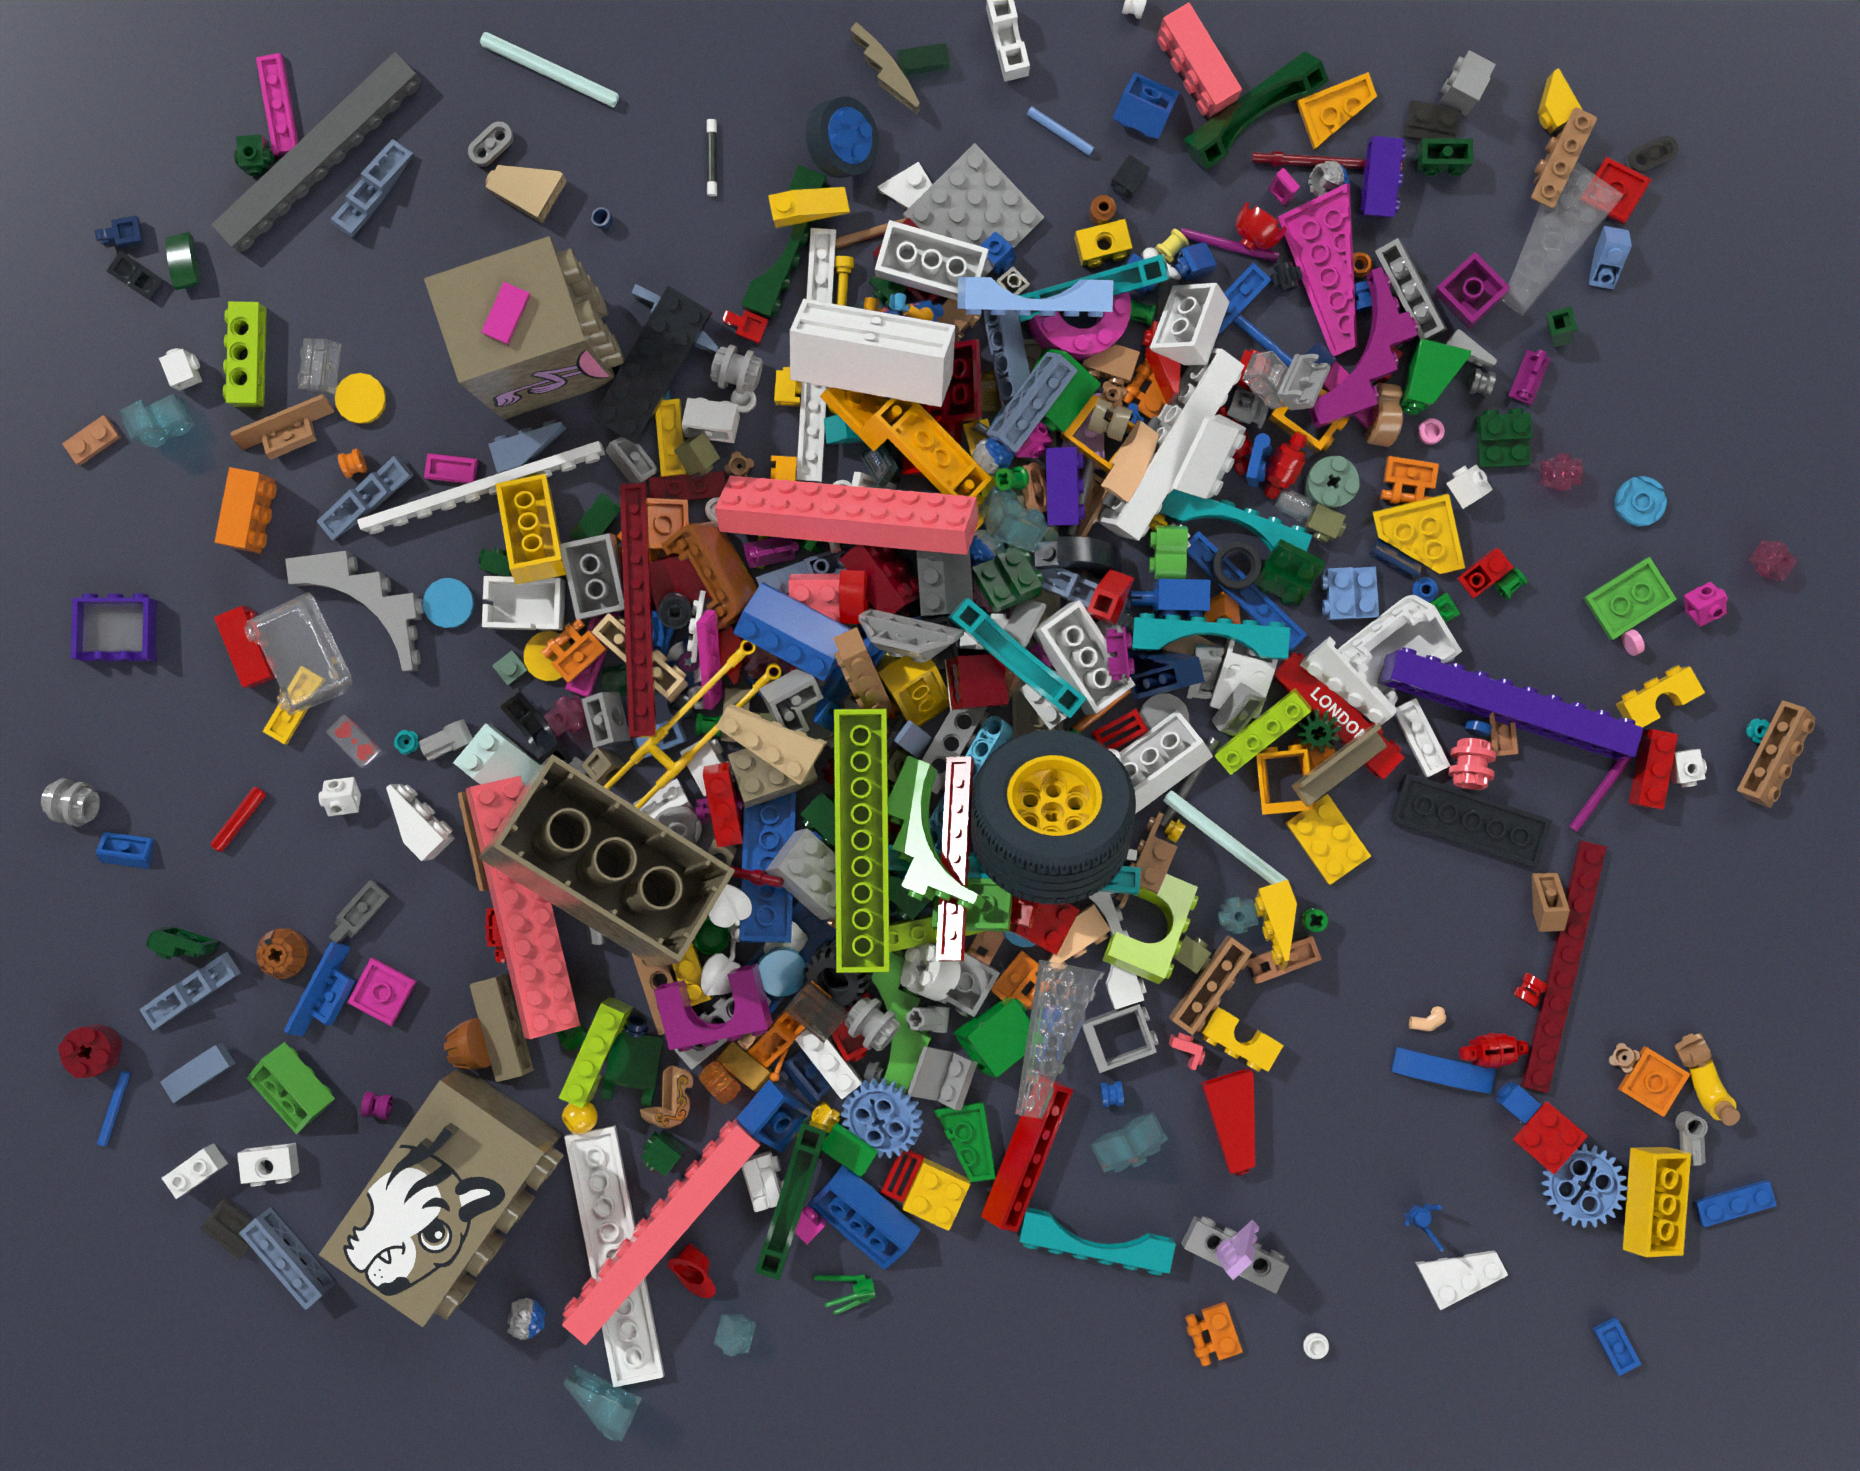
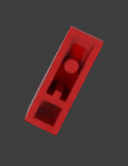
M1154 321L1150 329L1146 330L1143 336V345H1146L1145 356L1166 404L1172 405L1179 394L1181 363L1155 353L1150 349L1159 322Z

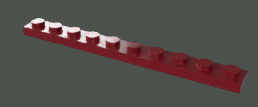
M645 482L620 484L629 737H657L647 484Z
M1579 840L1566 894L1570 912L1565 930L1557 931L1545 982L1548 988L1542 994L1521 1086L1546 1093L1549 1092L1605 857L1606 846Z

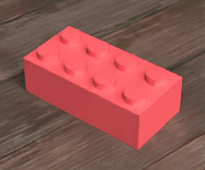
M1190 3L1165 16L1162 19L1157 42L1164 52L1167 51L1171 57L1170 63L1176 73L1180 72L1186 91L1189 94L1193 93L1197 100L1196 106L1203 116L1206 115L1208 120H1211L1238 100L1242 88Z
M840 573L790 574L788 580L790 597L840 623ZM791 664V671L798 668Z

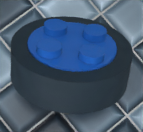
M838 97L820 103L809 115L806 125L807 147L814 163L822 172L830 177L841 179L864 173L873 165L879 147L878 130L871 113L860 101L851 97Z

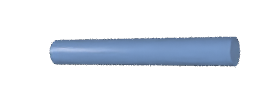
M1031 106L1027 116L1088 156L1091 155L1095 147Z

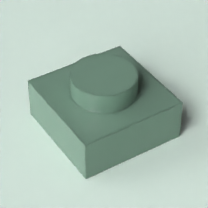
M513 650L492 665L508 686L528 672L526 665Z

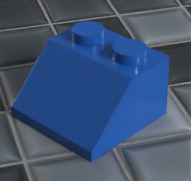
M1134 72L1122 94L1113 119L1124 127H1132L1141 131L1147 137L1159 139L1180 92Z
M769 1079L737 1117V1120L752 1137L782 1153L798 1134L802 1121L804 1119L809 1120L813 1112L785 1088Z

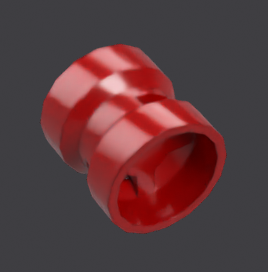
M1526 972L1522 978L1523 983L1515 989L1513 995L1527 1004L1536 1007L1539 1002V995L1546 991L1548 985Z

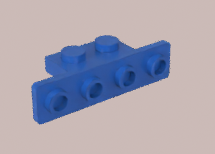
M336 942L329 944L307 988L301 995L298 1005L289 1018L284 1032L290 1035L304 1036L314 1017L325 1025H333L355 983V980L339 970L350 950L348 945Z

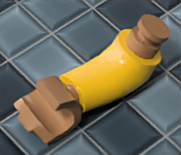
M1691 1033L1682 1037V1041L1675 1045V1049L1683 1065L1690 1069L1693 1085L1703 1109L1712 1118L1721 1120L1727 1126L1736 1124L1740 1119V1113L1736 1109V1102L1724 1088L1713 1060H1711V1051L1702 1034L1693 1035Z

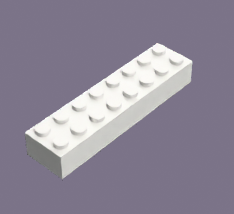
M1212 349L1207 364L1188 366L1180 380L1179 394L1172 405L1165 404L1158 416L1161 423L1155 432L1159 434L1151 461L1138 488L1129 502L1116 498L1111 509L1104 506L1100 512L1098 523L1120 537L1139 541L1140 538L1146 535L1152 518L1160 512L1166 495L1174 489L1172 485L1204 418L1214 416L1219 407L1225 404L1230 389L1241 378V371L1245 365L1223 349Z

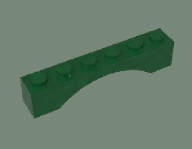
M1304 51L1183 140L1191 159L1208 170L1228 155L1237 137L1257 118L1284 103L1309 96L1326 84L1329 80L1322 61Z
M798 165L790 183L789 191L830 188L827 185L826 175ZM817 220L793 225L789 242L780 258L763 275L750 282L741 304L744 311L747 310L769 321H772L774 315H779L783 304L780 299L783 292L787 293L791 286L792 278L789 277L792 269H797L799 266L802 245L806 246L810 239V232L808 230L811 222L816 223Z
M820 792L801 813L805 818L802 823L812 832L815 830L823 835L821 841L832 850L835 847V802L827 794ZM889 875V900L898 906L895 911L905 920L908 918L915 920L932 901L926 898L919 901L908 896L909 891L902 887L904 879Z
M808 1119L802 1121L755 1273L780 1280L829 1126Z

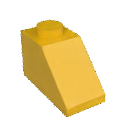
M1559 68L1547 78L1538 110L1540 124L1544 129L1548 130L1549 134L1566 125L1575 107L1582 110Z

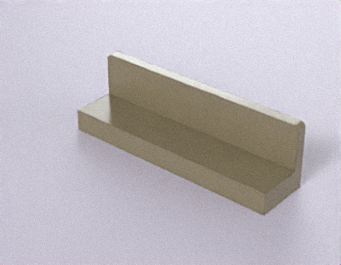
M1379 723L1365 729L1291 785L1305 806L1311 805L1387 747L1377 733L1382 728Z
M508 973L470 984L496 1082L520 1077L534 1071Z

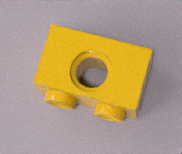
M1125 219L1086 228L1075 233L1074 239L1081 266L1088 265L1089 268H1094L1102 265L1103 261L1113 259V262L1122 261L1128 258L1127 255H1130L1132 251ZM1105 240L1110 244V248L1108 250H1101L1097 243Z

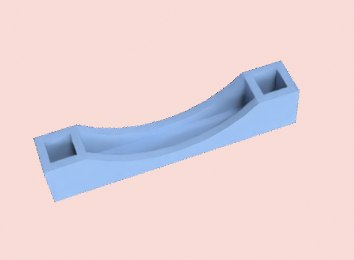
M958 277L957 309H966V314L981 315V309L991 310L990 315H1006V310H1015V315H1031V310H1040L1039 316H1055V311H1064V316H1079V311H1088V316L1103 317V312H1112L1113 280H1079L1071 288L1058 295L1043 299H1029L1009 292L991 277Z

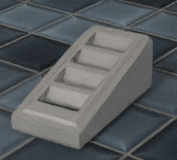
M1460 329L1455 331L1444 343L1472 350L1467 361L1487 370L1497 362V359Z

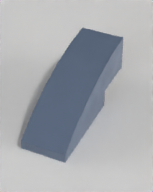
M908 720L893 741L917 759H920L934 739Z
M222 1042L197 1056L160 1083L171 1101L175 1103L236 1063Z

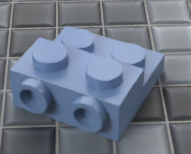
M1347 567L1324 570V575L1320 577L1321 589L1325 590L1326 600L1322 601L1323 615H1327V621L1379 617L1376 567Z

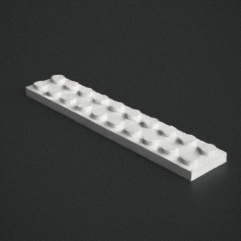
M616 1125L591 1130L582 1135L569 1134L565 1136L591 1275L594 1279L598 1276L599 1268L608 1257L613 1259L616 1256V1248L626 1237L629 1240L634 1233L633 1229L635 1228ZM645 1277L602 1326L613 1387L663 1378L665 1375Z

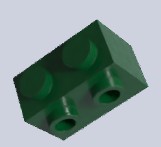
M1422 138L1415 147V172H1423L1425 176H1435L1439 173L1460 176L1466 173L1473 165V139Z
M663 1129L659 1134L655 1131L642 1147L645 1152L641 1158L644 1159L643 1163L648 1169L653 1172L657 1170L665 1177L687 1147Z

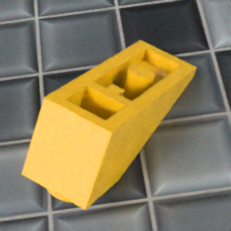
M845 187L791 190L768 195L775 228L850 213Z

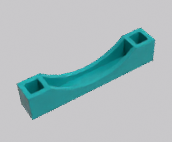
M1161 254L1020 296L1029 299L1048 298L1071 288L1079 280H1113V295H1117L1171 278L1165 255ZM1031 310V315H1019L1020 322L1030 320L1033 316L1039 315L1040 310Z
M1173 489L1162 502L1159 514L1165 516L1167 520L1178 524L1202 518H1217L1231 521L1247 528L1258 536L1270 552L1280 539L1307 552L1312 535L1307 534V529L1293 525L1290 528L1282 525L1283 521L1278 518L1269 517L1265 519L1260 517L1259 512L1253 509L1245 508L1243 511L1235 508L1236 504L1228 500L1222 499L1221 502L1211 499L1212 497L1205 499Z
M964 598L948 617L1064 717L1071 718L1087 699L1072 685L1026 650L969 598Z
M1140 613V618L1134 617L1132 650L1158 652L1168 644L1182 638L1195 635H1214L1242 644L1260 659H1288L1290 627H1284L1282 622H1269L1268 626H1260L1258 621L1243 620V624H1232V619L1218 618L1217 623L1206 622L1207 618L1191 617V621L1181 620V616L1165 615V619H1155V614Z
M1027 1207L1022 1219L1018 1236L1019 1242H1022L1024 1247L1030 1249H1038V1246L1048 1248V1251L1054 1254H1063V1251L1073 1253V1257L1078 1259L1097 1258L1099 1263L1112 1265L1113 1262L1123 1264L1122 1267L1129 1270H1137L1140 1267L1148 1269V1273L1161 1276L1162 1273L1170 1274L1176 1245L1173 1238L1151 1233L1123 1243L1106 1244L1092 1242L1069 1232L1056 1221L1050 1212Z

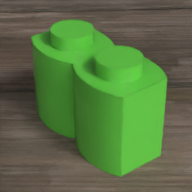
M1156 526L1155 532L1150 533V547H1155L1154 557L1149 559V573H1154L1155 579H1186L1187 526Z

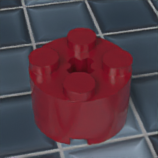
M90 1024L72 1030L58 1046L62 1065L75 1078H90L111 1070L117 1065L120 1051H122V1041L118 1033L113 1028L101 1024Z

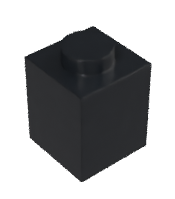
M1129 154L1112 178L1110 186L1113 187V191L1122 198L1127 197L1131 200L1148 176L1150 167Z

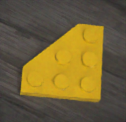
M1449 494L1372 512L1377 535L1380 539L1439 574L1465 568Z

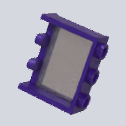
M90 593L82 594V598H72L71 659L79 661H157L155 643L156 604H158V601L149 598V594L142 593L133 594V598H124L123 594L116 593L107 594V598H98V594Z

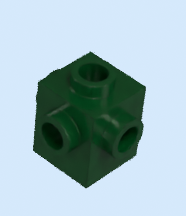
M262 134L236 136L237 150L234 151L236 165L249 176H262L263 172H268L271 169V163H274V154L272 148H270L269 141Z

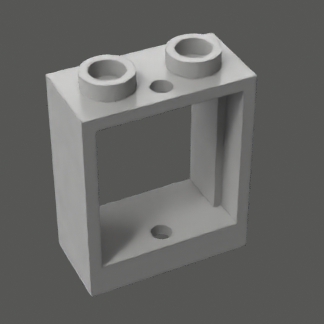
M1134 1003L1080 1022L1099 1073L1157 1053L1155 1045L1159 1044L1154 1030L1149 1031L1146 1022L1150 1021L1145 1006L1140 1007L1139 1003ZM1134 1012L1146 1046L1105 1060L1093 1026Z

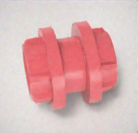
M1463 738L1457 741L1456 747L1451 748L1450 756L1457 760V765L1449 767L1448 775L1453 777L1455 786L1470 790H1482L1488 787V781H1492L1495 774L1492 769L1488 768V763L1496 761V752L1491 750L1490 742L1477 738Z

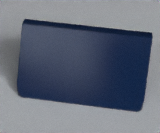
M1381 539L1376 540L1369 553L1370 556L1411 579L1419 576L1421 572V562Z
M802 1048L783 1062L782 1070L810 1104L817 1102L832 1089L831 1085Z

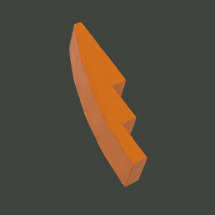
M811 981L747 1052L767 1068L794 1042L797 1035L811 1023L814 1016L829 1003L832 997Z

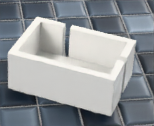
M484 576L483 599L493 602V606L483 604L482 627L503 630L538 629L541 631H564L566 581L561 578H548L515 585L513 577Z

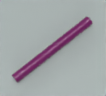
M1186 228L1181 229V233L1187 240L1199 243L1206 242L1207 245L1277 262L1279 252L1268 249L1262 250L1256 247L1252 251L1237 241Z
M1632 758L1616 761L1570 824L1569 828L1576 833L1580 830Z

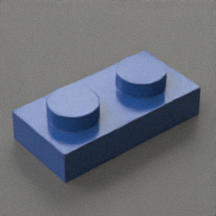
M1616 1317L1592 1328L1618 1376L1642 1365Z

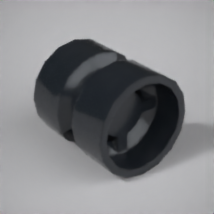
M676 591L664 595L658 607V616L661 623L671 629H679L687 625L692 614L691 602L688 597Z

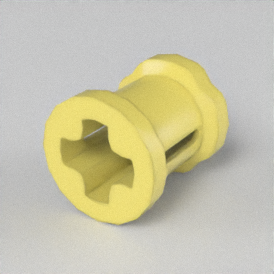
M1173 229L1171 235L1162 244L1158 243L1155 248L1159 251L1160 255H1165L1167 262L1171 263L1174 260V256L1183 247L1189 246V242L1179 230Z

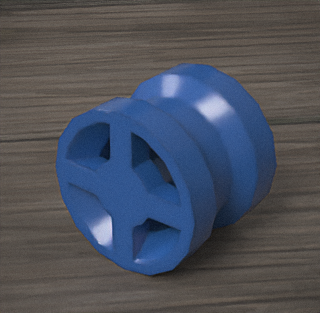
M1116 1081L1114 1084L1109 1085L1106 1082L1101 1083L1103 1108H1109L1110 1105L1124 1106L1121 1081Z

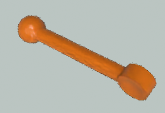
M789 1047L781 1054L775 1071L770 1075L772 1082H778L780 1079L779 1072Z

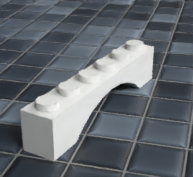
M1099 891L1090 896L1089 898L1097 905L1111 929V937L1115 932L1129 937L1127 930L1122 931L1119 921L1123 920L1121 910L1118 906L1114 907L1111 898L1115 896V893ZM1111 965L1106 986L1114 1009L1144 1001L1143 994L1147 992L1143 979H1137V975Z

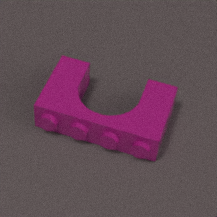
M758 963L735 968L728 974L735 1009L732 1018L724 1023H708L697 1016L692 1008L685 980L662 984L655 989L654 994L669 1050L678 1049L679 1052L692 1049L693 1045L702 1043L705 1047L718 1043L719 1039L727 1038V1041H734L742 1038L743 1034L751 1033L752 1036L766 1033V1029L771 1026L773 1021Z

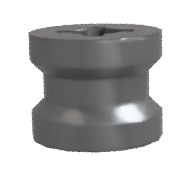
M1475 368L1470 376L1467 392L1471 394L1478 392L1483 397L1488 398L1493 390L1496 374L1493 372L1483 373L1480 369Z

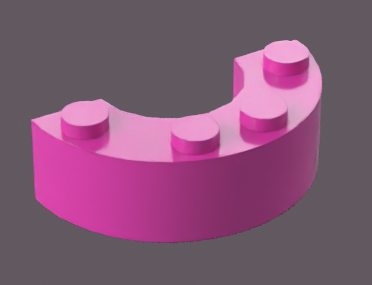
M1127 292L1113 296L1112 312H1103V317H1098L1096 325L1090 328L1079 329L1070 326L1062 319L1059 311H1055V316L1035 315L1027 325L1033 338L1043 349L1050 348L1066 351L1076 361H1084L1107 350L1122 336L1130 319V295Z

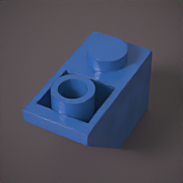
M1206 242L1181 249L1176 260L1175 269L1181 275V279L1184 278L1188 284L1214 271L1217 263Z

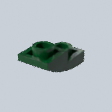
M189 232L166 238L167 261L173 287L176 290L199 285V263L194 259V237Z
M602 492L569 535L576 540L602 535L621 511V506Z

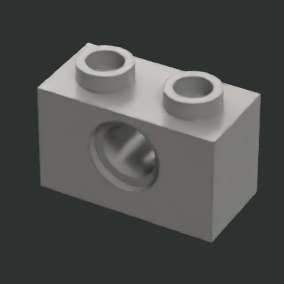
M601 692L581 699L593 748L612 747L631 741L619 692Z

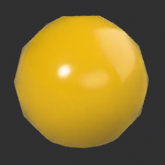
M590 1102L583 1108L569 1103L562 1113V1120L571 1133L577 1135L590 1132L598 1119L597 1111Z

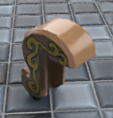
M1379 382L1375 385L1379 399L1377 400L1378 404L1373 408V426L1368 428L1364 435V440L1368 444L1389 447L1396 441L1403 424V410L1400 407L1403 391L1399 385Z
M673 1065L665 1069L662 1081V1107L640 1109L641 1117L647 1123L660 1128H672L680 1125L687 1118L690 1110V1099L685 1089L693 1087L691 1072Z

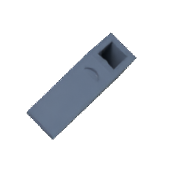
M551 420L543 423V427L535 430L533 427L519 430V434L512 437L502 435L494 438L495 442L488 445L497 473L499 474L534 462L566 430V426L562 422Z

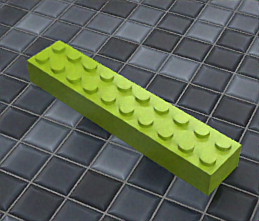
M834 709L836 973L889 972L887 709Z

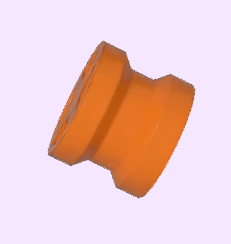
M359 448L353 449L349 454H338V462L346 478L352 477L357 472H367L366 462Z

